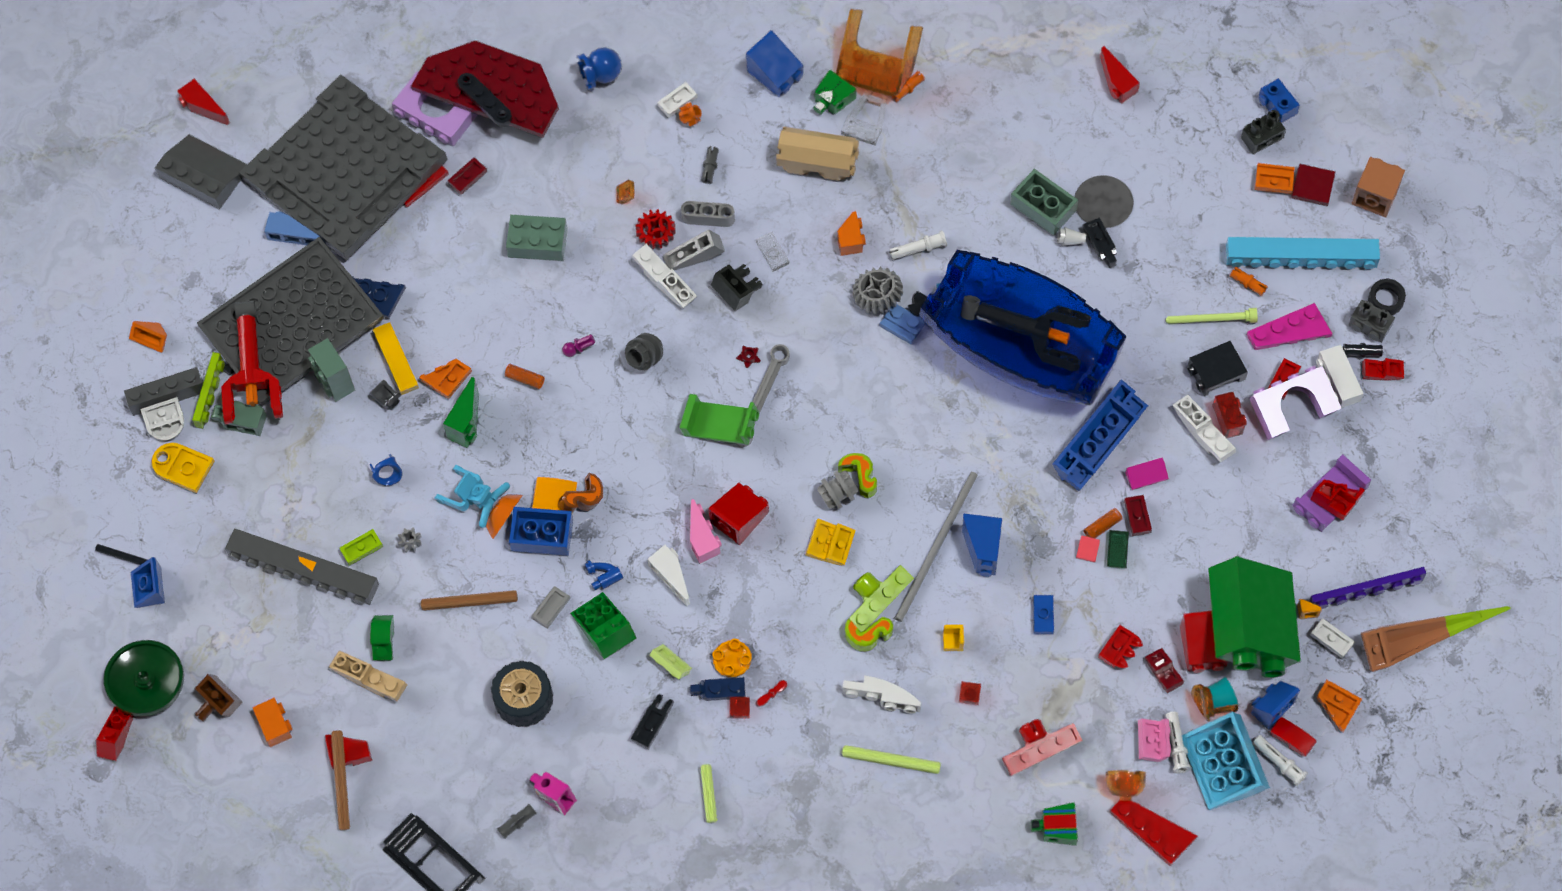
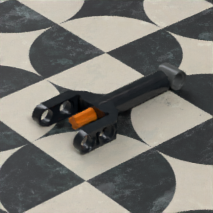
M968 295L963 298L960 313L962 318L967 320L977 319L1029 336L1033 340L1035 351L1042 362L1070 371L1080 370L1081 360L1076 355L1048 347L1051 340L1067 344L1070 338L1069 333L1053 328L1055 321L1076 328L1089 327L1091 322L1090 315L1057 305L1049 309L1045 314L1032 318L985 302L980 304V299L975 296Z

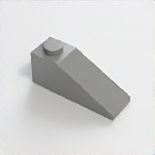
M707 230L663 254V257L670 270H677L708 261L725 252L720 235Z

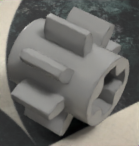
M404 528V532L398 534V538L402 540L398 542L399 547L404 546L405 552H408V550L416 552L417 546H422L421 541L418 540L422 537L421 534H415L414 528L411 530Z

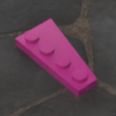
M1313 303L1247 331V336L1254 349L1260 350L1277 347L1285 343L1294 344L1297 341H1311L1320 337L1328 338L1332 337V332L1316 304Z

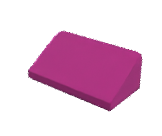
M1163 458L1126 469V476L1132 490L1169 479Z

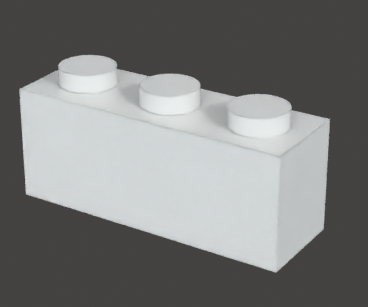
M1338 345L1320 351L1316 360L1318 368L1323 366L1341 408L1361 402L1364 393L1342 346Z

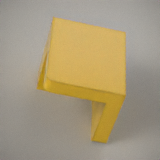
M964 624L944 625V651H963Z

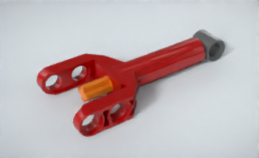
M255 301L236 302L235 312L238 329L240 371L229 377L221 386L225 425L233 424L235 419L233 391H246L247 405L255 406V404H258L257 390L267 389L268 387H270V401L275 419L283 418L282 394L279 380L269 372L259 368Z

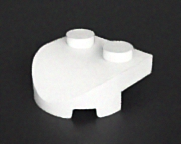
M178 397L140 409L147 431L157 439H172L184 427L185 420Z

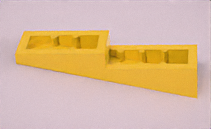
M388 322L374 328L375 337L401 395L418 389V383L391 323Z

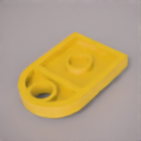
M166 443L160 446L152 456V467L161 479L195 493L200 489L215 462L214 458L178 443ZM163 454L168 455V458H167L166 461H164V462L158 461V458H159L161 455H163Z

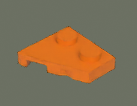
M454 359L444 366L441 365L435 368V371L427 375L422 374L419 379L449 400L472 370L458 359Z
M1326 680L1317 696V700L1333 722L1344 733L1362 698L1329 680Z

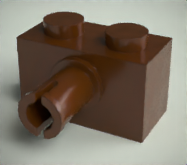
M207 674L195 687L206 699L201 708L195 712V715L203 722L215 709L221 715L230 717L243 703L216 675Z

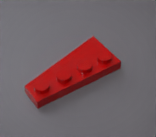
M1125 796L1110 810V813L1169 866L1198 837L1196 834Z

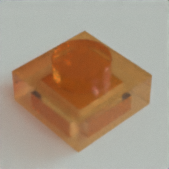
M627 180L617 186V203L623 205L634 199L633 181Z

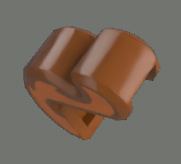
M588 473L584 480L586 491H566L559 500L558 505L562 511H572V513L577 508L584 511L594 509L603 498V484L600 478L595 474Z

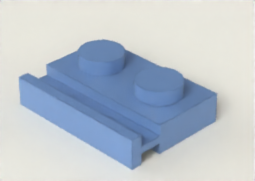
M898 304L896 307L891 306L890 311L886 313L879 326L907 343L912 344L913 340L925 326L926 320L913 315Z

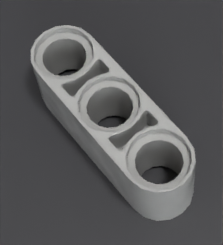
M686 201L681 206L682 220L686 224L730 227L735 222L734 208L730 204ZM688 211L693 212L692 214H686ZM730 214V216L724 217L723 215Z

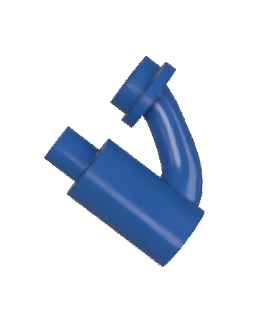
M590 560L584 564L589 574H595L596 570L607 571L598 576L597 581L591 583L594 590L600 587L605 589L624 578L620 569L612 564L591 563Z

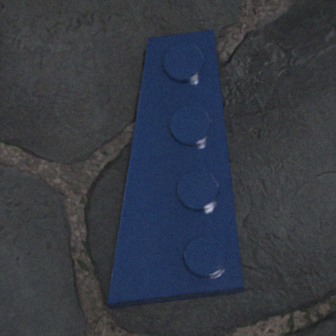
M353 277L383 316L390 319L406 286L404 284L396 285L385 281L377 282L371 279Z

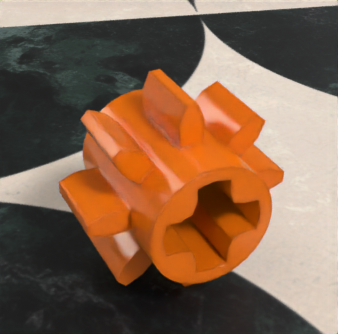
M689 102L680 108L679 118L682 123H688L691 127L701 121L702 112L699 106H692V103Z

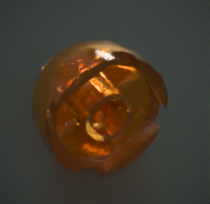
M1112 770L1106 772V786L1112 795L1120 797V801H1132V797L1142 793L1145 787L1146 772Z

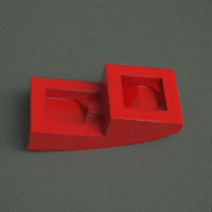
M1385 358L1383 361L1364 359L1362 361L1363 379H1404V360Z
M1283 717L1277 721L1270 731L1271 736L1288 744L1290 749L1305 757L1317 742L1310 734Z

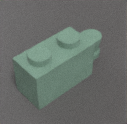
M234 401L235 419L233 424L226 425L223 415H220V413H223V407L221 405L214 406L211 419L221 422L224 429L261 436L267 417L264 408L261 406H250L240 401Z

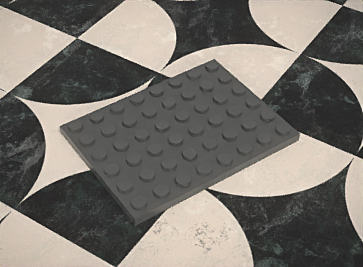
M318 237L198 321L197 325L232 370L238 373L240 371L235 303L255 301L259 368L269 372L279 380L282 392L313 370L308 360V357H310L308 349L328 338L338 352L382 321L384 316L323 240ZM270 387L257 390L258 403L261 406L270 400Z

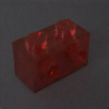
M1234 392L1215 396L1213 408L1222 434L1226 439L1242 435L1247 421L1245 415L1240 412L1241 404L1239 398H1235Z

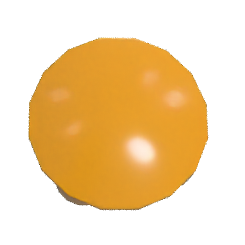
M736 638L721 643L713 651L712 655L715 669L726 677H737L744 674L752 662V654L749 648Z

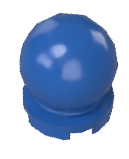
M603 47L591 52L589 57H586L584 53L576 56L579 59L577 64L582 79H587L588 84H586L588 90L595 88L596 82L602 84L612 82L621 72V58L613 49Z

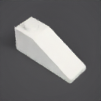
M664 545L647 559L648 566L688 606L690 601L678 560L679 555L673 548L669 549Z

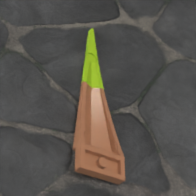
M1505 606L1392 624L1361 632L1370 671L1393 666L1448 637L1508 611L1511 607Z

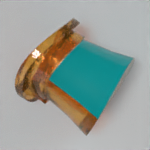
M1226 677L1208 687L1202 684L1192 687L1191 695L1193 701L1207 722L1211 721L1210 718L1215 717V714L1238 711L1236 694Z

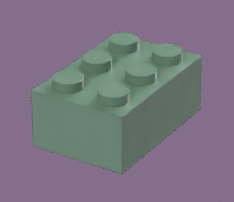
M1034 168L1011 193L1010 204L1054 236L1077 211L1078 199Z
M510 214L506 243L508 258L564 261L568 230L566 218Z
M328 338L308 349L310 354L308 360L312 365L311 368L317 381L324 386L323 389L329 398L333 397L337 402L355 391L347 366Z

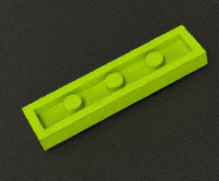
M213 352L192 419L196 428L203 429L205 423L209 420L208 411L214 403V391L219 387L220 372H223L225 366L220 353Z

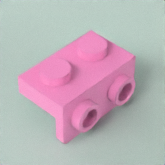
M1164 718L1161 721L1138 720L1139 759L1161 762L1170 757L1169 735L1171 729L1169 719Z

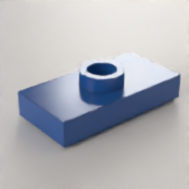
M1034 595V634H1054L1053 595Z

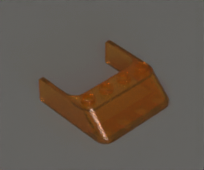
M850 9L836 74L853 86L887 96L898 95L913 73L923 27L910 26L904 56L901 59L860 47L857 42V35L863 10Z

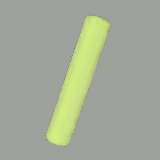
M710 764L701 766L706 822L714 823L717 822L712 768Z

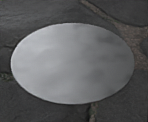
M1100 175L1087 179L1078 187L1074 196L1078 199L1077 213L1081 219L1087 223L1100 217L1105 228L1115 227L1123 223L1130 216L1133 209V196L1130 189L1121 180L1112 176Z

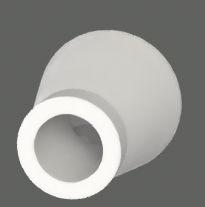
M1066 227L1059 229L1057 242L1062 244V246L1085 244V233H1080Z

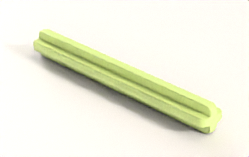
M844 745L842 750L843 757L936 774L940 772L941 763L848 745Z

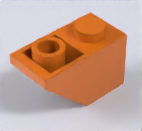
M856 211L850 214L837 231L841 256L862 253L863 245H866L865 235L860 232V229L863 228L862 220L857 217Z

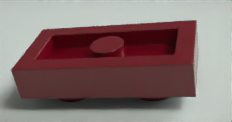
M473 157L447 181L454 190L462 195L488 171L482 163Z
M1144 495L1124 498L1132 536L1152 533Z

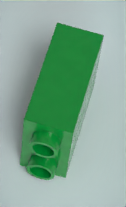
M1239 556L1209 567L1216 658L1233 662V668L1236 670L1260 669L1261 675L1266 678L1281 677L1285 675V667L1301 662L1292 572Z

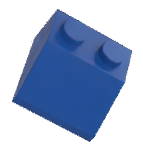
M1281 680L1276 685L1272 683L1265 691L1267 694L1263 698L1259 696L1252 703L1251 714L1269 729L1295 704L1300 693L1298 687Z

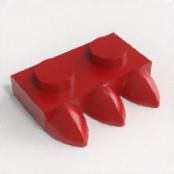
M1119 625L1098 655V658L1113 668H1128L1124 657H1135V652L1130 645L1142 647V641L1136 634Z

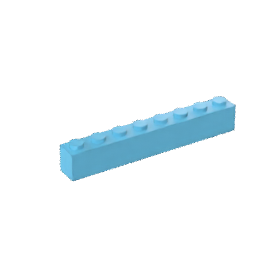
M1228 237L1226 243V263L1228 266L1233 267L1251 266L1257 268L1260 266H1270L1277 268L1288 266L1290 268L1326 267L1329 269L1336 267H1345L1347 269L1364 267L1365 269L1377 268L1380 261L1379 239Z

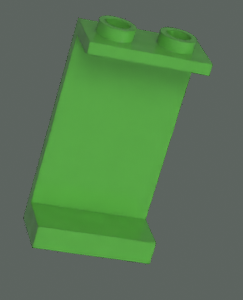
M689 394L679 428L684 436L749 445L750 439L754 436L755 422L759 419V410L754 402H750L749 408L701 402L697 395Z

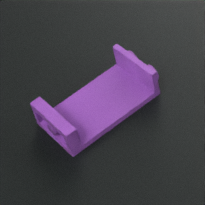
M1343 454L1337 459L1335 466L1301 498L1297 497L1293 504L1295 512L1300 516H1304L1309 524L1320 532L1337 518L1310 500L1314 490L1324 479L1337 484H1347V488L1358 491L1359 488L1366 490L1371 482V479Z

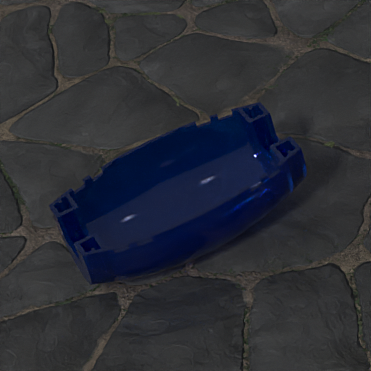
M956 250L947 265L946 275L934 294L930 293L920 309L919 317L954 352L975 367L1002 382L1041 397L1067 403L1092 405L1107 381L1127 336L1111 320L1108 321L1100 315L1101 312L1097 308L1093 309L1086 303L1085 299L1051 278L1012 262L1008 264L998 261L999 258L996 257L990 259L980 256L981 253ZM968 295L975 296L980 299V304L985 302L1032 318L1045 314L1049 309L1057 305L1090 315L1091 322L1089 327L1076 328L1055 321L1053 328L1069 333L1070 338L1067 344L1051 340L1048 347L1076 355L1081 360L1080 370L1070 371L1042 362L1035 351L1033 340L1029 336L977 319L967 320L962 318L960 313L963 298Z

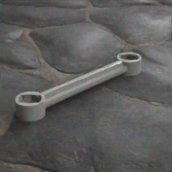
M778 344L771 349V363L753 400L759 410V414L781 366L789 362V349L785 345ZM777 351H783L782 353H784L786 357L782 360L775 359L774 353ZM737 444L738 446H741V447H746V446H748V445H744V444Z

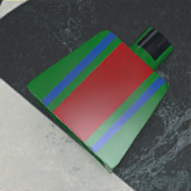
M1075 802L1044 808L1042 819L1031 820V832L1043 831L1045 842L1077 845Z

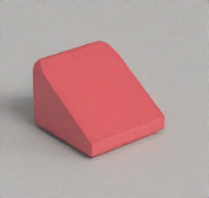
M1081 536L1076 558L1095 562L1100 540Z

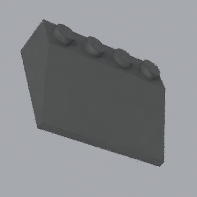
M188 134L163 155L155 166V170L160 179L220 210L241 181L239 172L247 164Z

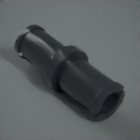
M1365 343L1343 344L1345 355L1365 358V356L1382 357L1383 354L1382 345H1366Z

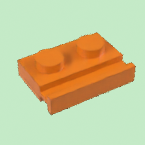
M1257 163L1254 190L1292 194L1295 167Z

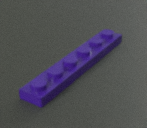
M1424 567L1314 594L1311 595L1309 602L1324 609L1330 604L1336 603L1340 605L1346 603L1349 599L1355 598V600H1360L1369 594L1379 595L1388 589L1398 590L1403 588L1404 585H1418L1422 583L1427 573Z

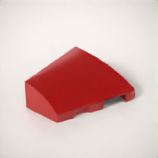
M1324 479L1316 487L1310 500L1339 519L1344 520L1363 496L1365 489L1359 488L1358 491L1347 488V484H1337Z
M327 734L325 735L331 767L334 769L332 735ZM343 737L345 766L349 764L355 766L373 761L368 741Z

